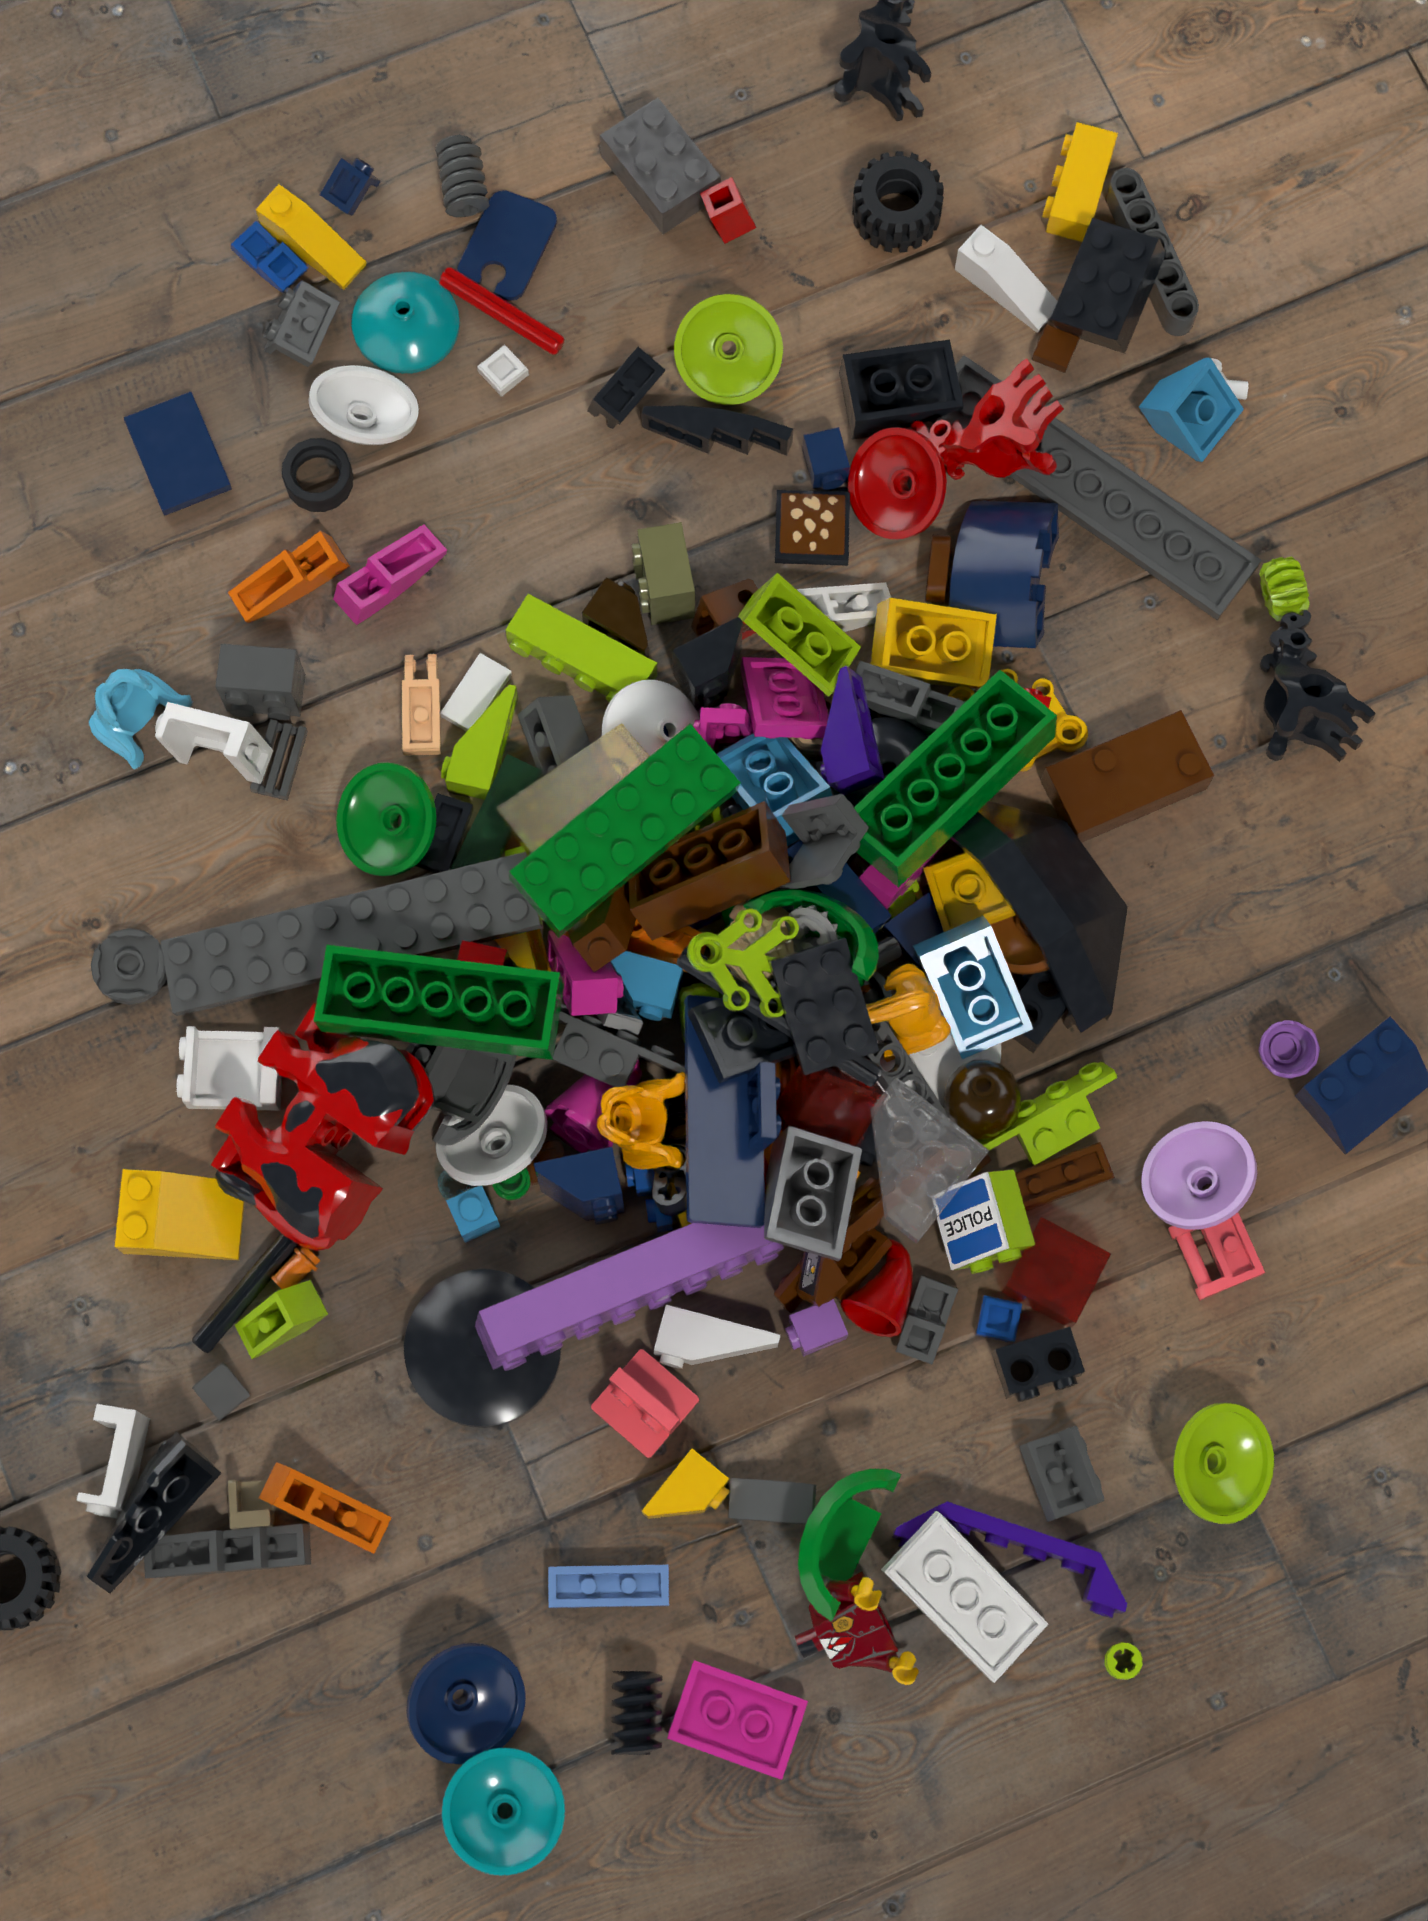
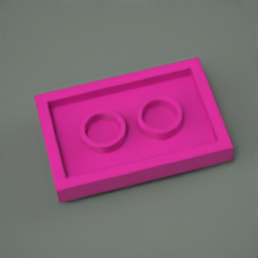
M742 657L740 670L754 737L770 739L777 737L824 738L829 715L823 691L785 658Z
M694 1660L667 1739L782 1780L808 1701Z

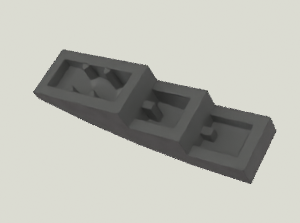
M859 661L855 673L862 677L870 709L886 717L909 722L929 736L965 703V701L932 691L929 683L863 661Z
M310 1524L267 1528L254 1527L226 1531L214 1530L163 1536L144 1557L145 1579L311 1565Z

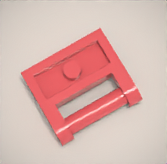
M1238 1212L1218 1225L1200 1229L1222 1277L1215 1281L1211 1280L1192 1238L1191 1232L1195 1230L1174 1226L1168 1228L1172 1240L1177 1239L1198 1288L1195 1289L1199 1301L1265 1273Z

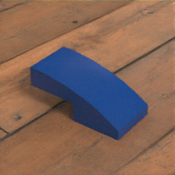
M257 220L231 244V249L249 267L282 293L308 270V266L284 242L280 244Z

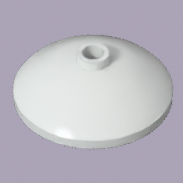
M349 365L327 370L314 380L309 393L310 410L316 420L335 436L356 444L383 445L397 441L413 430L418 418V403L412 391L396 377L371 367Z
M641 680L621 689L611 699L605 711L602 723V740L606 755L615 771L624 778L690 723L693 726L694 721L700 720V717L691 701L674 686L658 680ZM664 726H665V727L667 728V730H668V733H669V736H668V737L664 734V731H663Z
M507 1084L501 1099L491 1115L474 1133L454 1145L443 1146L436 1143L437 1158L448 1175L461 1183L484 1186L502 1182L522 1171L540 1151L547 1133L546 1113L540 1101L533 1093L522 1087ZM446 1115L441 1124L452 1126L462 1120Z

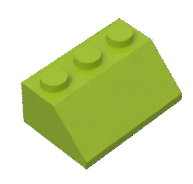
M776 573L751 596L738 616L828 697L835 690L840 668L849 667L861 648L860 645L779 573Z

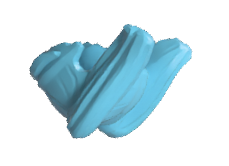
M118 669L110 674L105 683L100 684L96 688V710L89 720L91 732L101 743L125 758L133 769H137L144 761V754L132 736L140 731L154 716L157 705L160 703L166 707L167 702L191 707L193 701L190 695L178 694L168 684L150 672L141 669Z

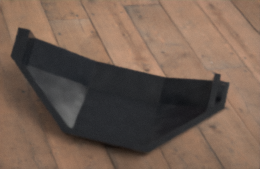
M988 801L950 839L983 867L1040 947L1069 1011L1063 1022L1065 1027L1069 1029L1075 1025L1080 1033H1082L1103 1018L1108 1021L1113 1010L1128 906L1067 821Z

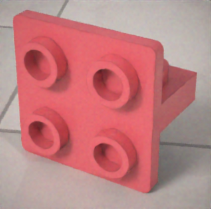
M640 1349L623 1369L619 1367L609 1378L610 1384L594 1401L591 1409L646 1458H651L698 1404L699 1397L645 1350Z

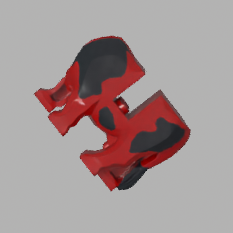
M313 1003L294 1033L299 1038L307 1041L310 1051L301 1050L297 1038L292 1034L276 1031L258 1058L260 1064L275 1069L278 1075L289 1078L297 1083L299 1093L287 1106L282 1125L275 1130H270L267 1127L263 1128L258 1120L255 1104L239 1097L232 1098L215 1125L216 1129L229 1136L215 1156L211 1166L218 1169L215 1175L218 1185L224 1193L254 1205L267 1221L287 1238L304 1248L320 1251L331 1248L336 1241L345 1240L362 1223L371 1202L383 1190V1187L337 1156L338 1151L348 1145L354 1132L376 1148L405 1155L409 1149L414 1131L427 1116L435 1101L429 1076L418 1058L406 1050L396 1049L392 1045L379 1041L364 1040L357 1036L351 1037L345 1034L321 1032L314 1022L316 1003Z

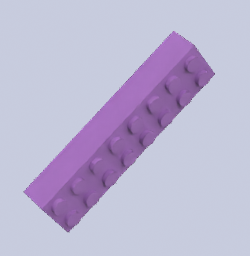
M692 1223L483 1309L478 1313L475 1328L492 1368L495 1369L503 1366L504 1370L507 1371L527 1362L525 1357L531 1353L540 1351L541 1355H546L563 1347L562 1342L567 1338L575 1335L578 1340L590 1337L600 1331L599 1326L610 1320L613 1321L614 1325L626 1322L636 1316L635 1311L646 1305L649 1306L650 1310L662 1307L672 1301L671 1296L684 1290L686 1295L700 1291L707 1287L706 1282L713 1277L720 1275L721 1280L729 1279L743 1271L742 1267L749 1262L755 1260L757 1266L777 1258V1252L784 1249L783 1244L764 1239V1226L761 1228Z

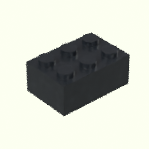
M1092 218L1050 318L1055 327L1078 336L1081 340L1125 354L1166 256V251L1160 240Z

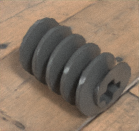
M464 135L444 138L435 147L438 167L440 169L439 175L442 182L441 188L444 195L445 212L449 216L459 218L481 213L490 206L488 198L485 197L488 193L487 187L483 184L485 182V174L481 172L483 169V161L479 159L482 155L481 149L477 145L471 144V139Z

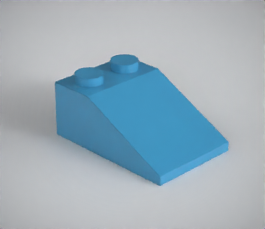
M753 733L717 753L718 757L741 782L738 791L732 795L735 802L745 810L765 801L786 832L787 846L800 838L782 817L786 808L792 804L832 796L830 786L787 737L770 739L754 737Z
M984 916L913 945L923 972L937 993L941 1013L951 1027V1036L962 1059L1033 1029L994 931Z

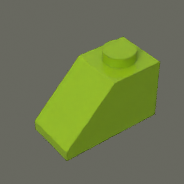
M309 1280L276 1291L234 1326L251 1359H254L308 1331L327 1316L328 1313L314 1285Z

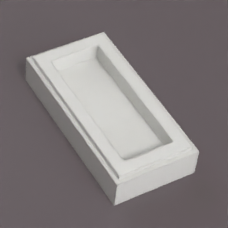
M479 653L441 711V717L467 732L499 696L512 676L511 670Z

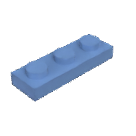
M669 1565L548 1567V1608L669 1606Z

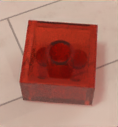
M799 1065L776 1102V1114H779L781 1117L782 1132L788 1126L856 1147L887 1096L877 1082L872 1087H868L837 1066L804 1075Z
M1041 1217L1032 1232L1035 1245L1022 1251V1257L1018 1259L1002 1293L1060 1324L1072 1328L1077 1323L1111 1253Z

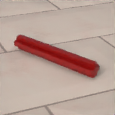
M448 267L441 274L439 284L551 355H556L562 349L565 339L561 334L454 268Z

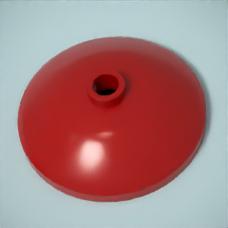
M888 428L873 434L860 446L851 463L848 491L850 492L852 508L860 522L869 531L886 539H907L920 534L934 522L942 508L946 495L947 479L943 460L933 443L915 430ZM910 478L912 480L911 489L908 487V480Z

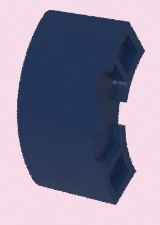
M973 501L965 513L955 549L949 607L996 614L993 646L1036 648L1044 636L1046 586L1040 584L1042 568L1050 567L1052 554L1059 539L1058 503Z

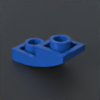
M625 1164L628 1187L636 1186L637 1197L652 1195L654 1170H640ZM647 1199L648 1223L656 1222L657 1232L672 1231L671 1216L662 1214L657 1208L654 1199Z

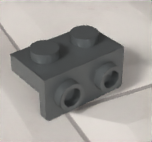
M1077 1426L1069 1427L1058 1433L1019 1446L1047 1522L1089 1508L1105 1500L1100 1479L1094 1472L1087 1453L1086 1442L1081 1437Z

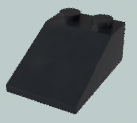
M950 339L842 355L839 376L852 440L867 438L888 428H908L915 421L926 422L962 410L964 407Z

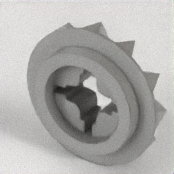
M815 905L807 908L799 906L788 915L796 919L799 925L798 934L792 939L794 952L841 938L836 934L838 924H831L827 919L828 911L820 913ZM785 921V925L790 932V925ZM810 930H817L820 933L819 938L811 936L806 938L805 935Z

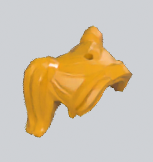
M905 964L897 968L885 980L884 988L886 991L893 989L897 991L893 996L866 1004L871 1024L888 1021L895 1032V1037L908 1055L935 1046L944 1041L951 1032L950 1025L941 1014L936 991L924 972L914 964ZM886 1050L883 1053V1058L886 1062H890L895 1059V1055L891 1050Z
M680 1072L672 1079H653L636 1085L614 1087L602 1095V1114L597 1120L599 1133L607 1140L621 1147L623 1160L632 1168L640 1170L664 1166L680 1168L684 1163L683 1154L679 1149L663 1145L661 1141L663 1140L667 1123V1109L664 1100L679 1096L685 1092V1073Z

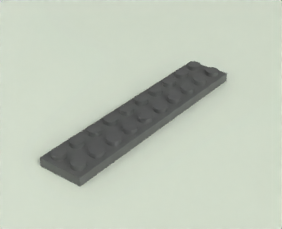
M963 355L955 366L964 407L962 410L929 420L933 424L939 420H946L952 425L956 420H959L963 428H966L972 419L977 403L993 384L1002 382ZM1056 418L1048 425L1042 441L1036 448V452L1048 453L1053 456L1057 464L1055 471L1050 475H1043L1034 470L1021 469L1009 475L1047 503H1058V510L1216 620L1221 617L1262 561Z
M522 852L161 940L172 1013L176 1016L185 1015L320 982L326 945L429 956L458 949L461 946L462 940L479 944L541 929L543 924L540 915L509 880V871L525 859L528 854Z

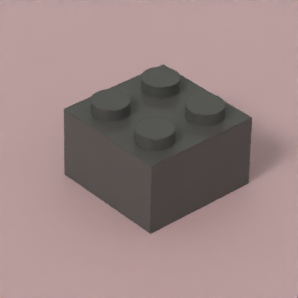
M221 644L215 687L226 711H230L232 715L238 717H251L253 713L268 714V717L276 720H288L290 716L301 717L305 672L296 649Z

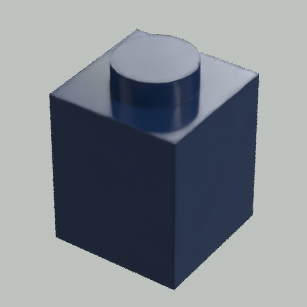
M839 427L803 435L802 451L812 488L822 487L825 490H831L840 487L844 482H848L850 465Z

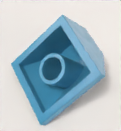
M1207 357L1161 379L1139 406V409L1157 434L1198 462L1204 461L1244 410L1212 359Z
M628 951L623 952L610 961L616 974L622 976L623 994L634 1009L640 1010L639 1015L656 1021H660L662 1016L671 1019L678 1002L679 992L684 985L682 968L677 964Z

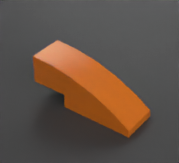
M319 531L294 551L290 552L286 549L231 589L228 594L245 622L251 623L307 595L337 576L350 565L334 539L330 535Z

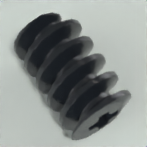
M612 1671L623 1676V1680L612 1683L613 1690L623 1693L622 1697L612 1700V1706L622 1709L623 1713L613 1716L611 1721L622 1726L623 1729L612 1733L611 1739L623 1743V1746L611 1750V1755H651L652 1751L662 1748V1742L651 1738L652 1734L662 1731V1725L651 1721V1718L662 1714L661 1708L651 1705V1701L662 1698V1692L651 1688V1685L662 1681L663 1676L651 1671Z

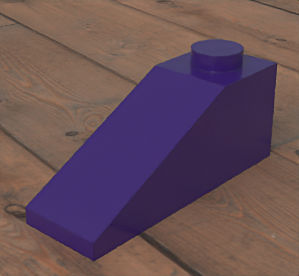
M848 666L842 667L839 670L821 747L824 764L820 766L821 775L826 783L843 795L884 780L863 680L861 676Z

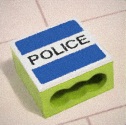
M1014 1170L985 1172L930 1195L951 1270L970 1268L971 1274L984 1272L994 1268L993 1261L998 1260L999 1263H1005L1022 1257L1021 1250L1035 1245Z

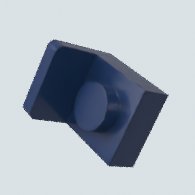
M356 157L353 162L341 158L322 189L320 196L347 215L353 216L371 185L378 187L381 180L372 175L374 168L363 160Z

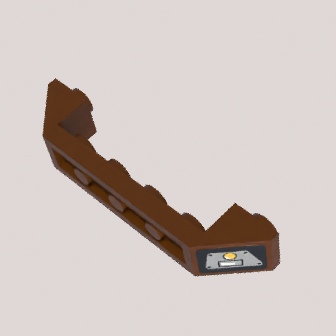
M921 1141L853 1198L842 1254L848 1251L852 1246V1242L865 1231L875 1228L881 1222V1218L891 1209L906 1202L910 1197V1193L923 1182L933 1179L939 1170L944 1177L961 1183L978 1176L981 1173V1169L992 1161L989 1155L967 1146ZM804 1251L796 1292L800 1298L820 1307L822 1304L834 1299L838 1291L848 1282L834 1260Z

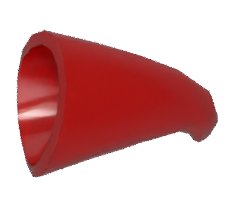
M889 1239L893 1245L887 1251L886 1263L878 1274L841 1303L842 1311L857 1327L867 1333L882 1337L898 1336L902 1331L913 1282L910 1254L900 1242Z

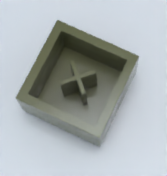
M682 522L638 529V543L632 544V561L635 578L639 583V599L642 614L649 613L651 625L694 618L695 589Z

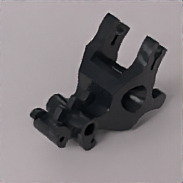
M879 0L873 8L859 13L858 22L861 33L840 53L839 64L845 71L843 79L837 82L834 88V98L836 100L846 102L851 99L856 91H865L870 93L874 99L886 105L896 121L903 120L904 112L901 108L902 106L905 109L911 110L916 118L923 116V105L909 88L911 79L908 74L910 70L912 73L918 74L923 83L930 82V68L925 60L919 56L916 50V39L907 29L911 24L908 14L912 13L915 0Z
M1304 610L1302 616L1298 613L1290 612L1282 617L1279 624L1282 626L1272 632L1269 638L1270 646L1274 648L1273 653L1263 656L1260 661V668L1265 673L1269 672L1270 667L1275 671L1274 680L1264 698V712L1273 723L1275 730L1266 749V755L1271 760H1281L1287 750V742L1289 740H1299L1305 744L1324 749L1340 762L1347 754L1341 748V743L1348 744L1352 749L1356 750L1363 742L1356 734L1359 727L1353 722L1352 717L1358 716L1368 724L1374 719L1376 713L1364 702L1354 698L1349 693L1346 683L1326 670L1310 668L1308 664L1316 660L1317 655L1308 649L1312 639L1309 638L1304 629L1309 625L1311 614L1307 610Z

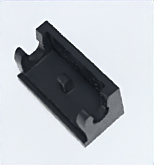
M637 347L592 399L587 411L594 417L602 414L608 420L607 426L611 429L615 428L617 424L620 425L664 374L666 369L641 348Z

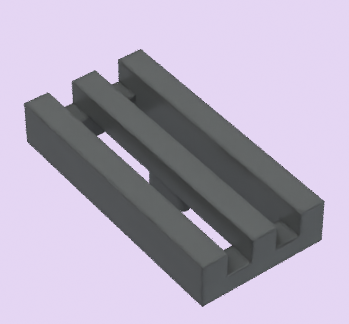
M270 719L264 740L273 749L277 732L281 733V737L266 786H262V780L261 784L252 782L250 789L253 793L288 801L308 731L306 727L299 726L297 728L293 727L292 724H280L277 720ZM290 735L295 736V742L281 790L275 789Z

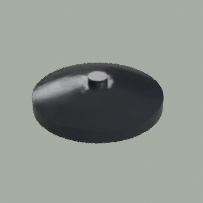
M476 1269L464 1271L444 1279L429 1290L420 1300L407 1325L404 1339V1359L413 1387L433 1411L460 1425L479 1428L495 1427L521 1418L535 1408L546 1396L559 1370L561 1348L546 1355H541L540 1351L531 1353L525 1357L527 1362L507 1371L504 1370L503 1366L493 1369L475 1328L479 1311L534 1289L532 1285L515 1275L503 1271Z

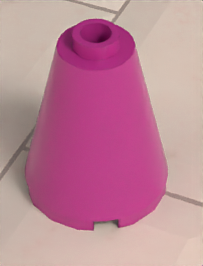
M637 1060L626 1086L639 1084L642 1076L639 1060ZM586 1074L583 1075L545 1108L544 1112L547 1118L550 1116L554 1122L550 1129L563 1142L580 1153H585L588 1149L594 1151L612 1147L614 1143L599 1133L597 1120L602 1114V1095L614 1087Z

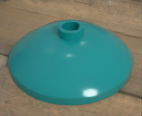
M397 272L377 279L361 293L352 313V332L361 353L375 366L393 373H417L437 365L454 347L460 329L459 311L451 293L441 286L436 279L416 272ZM401 308L409 309L407 314L397 313Z
M497 1748L477 1754L456 1771L447 1786L442 1805L444 1831L455 1853L476 1870L499 1876L514 1875L529 1870L548 1856L562 1833L565 1821V1801L559 1781L543 1761L522 1750ZM504 1802L509 1803L513 1808V1814L508 1819H503L498 1814V1807Z

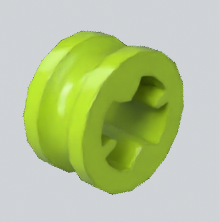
M1130 1643L1112 1645L1105 1654L1104 1665L1106 1670L1116 1679L1126 1680L1133 1678L1142 1668L1143 1658L1141 1653ZM1118 1650L1120 1654H1124V1650L1132 1654L1129 1661L1133 1664V1667L1129 1672L1127 1668L1122 1669V1673L1115 1668L1118 1662L1114 1658V1654Z

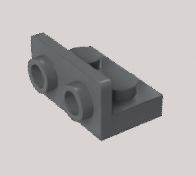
M304 281L299 282L293 289L288 287L278 303V307L282 309L278 320L273 318L265 331L264 338L268 342L264 351L271 354L277 350L309 367L314 361L340 302Z

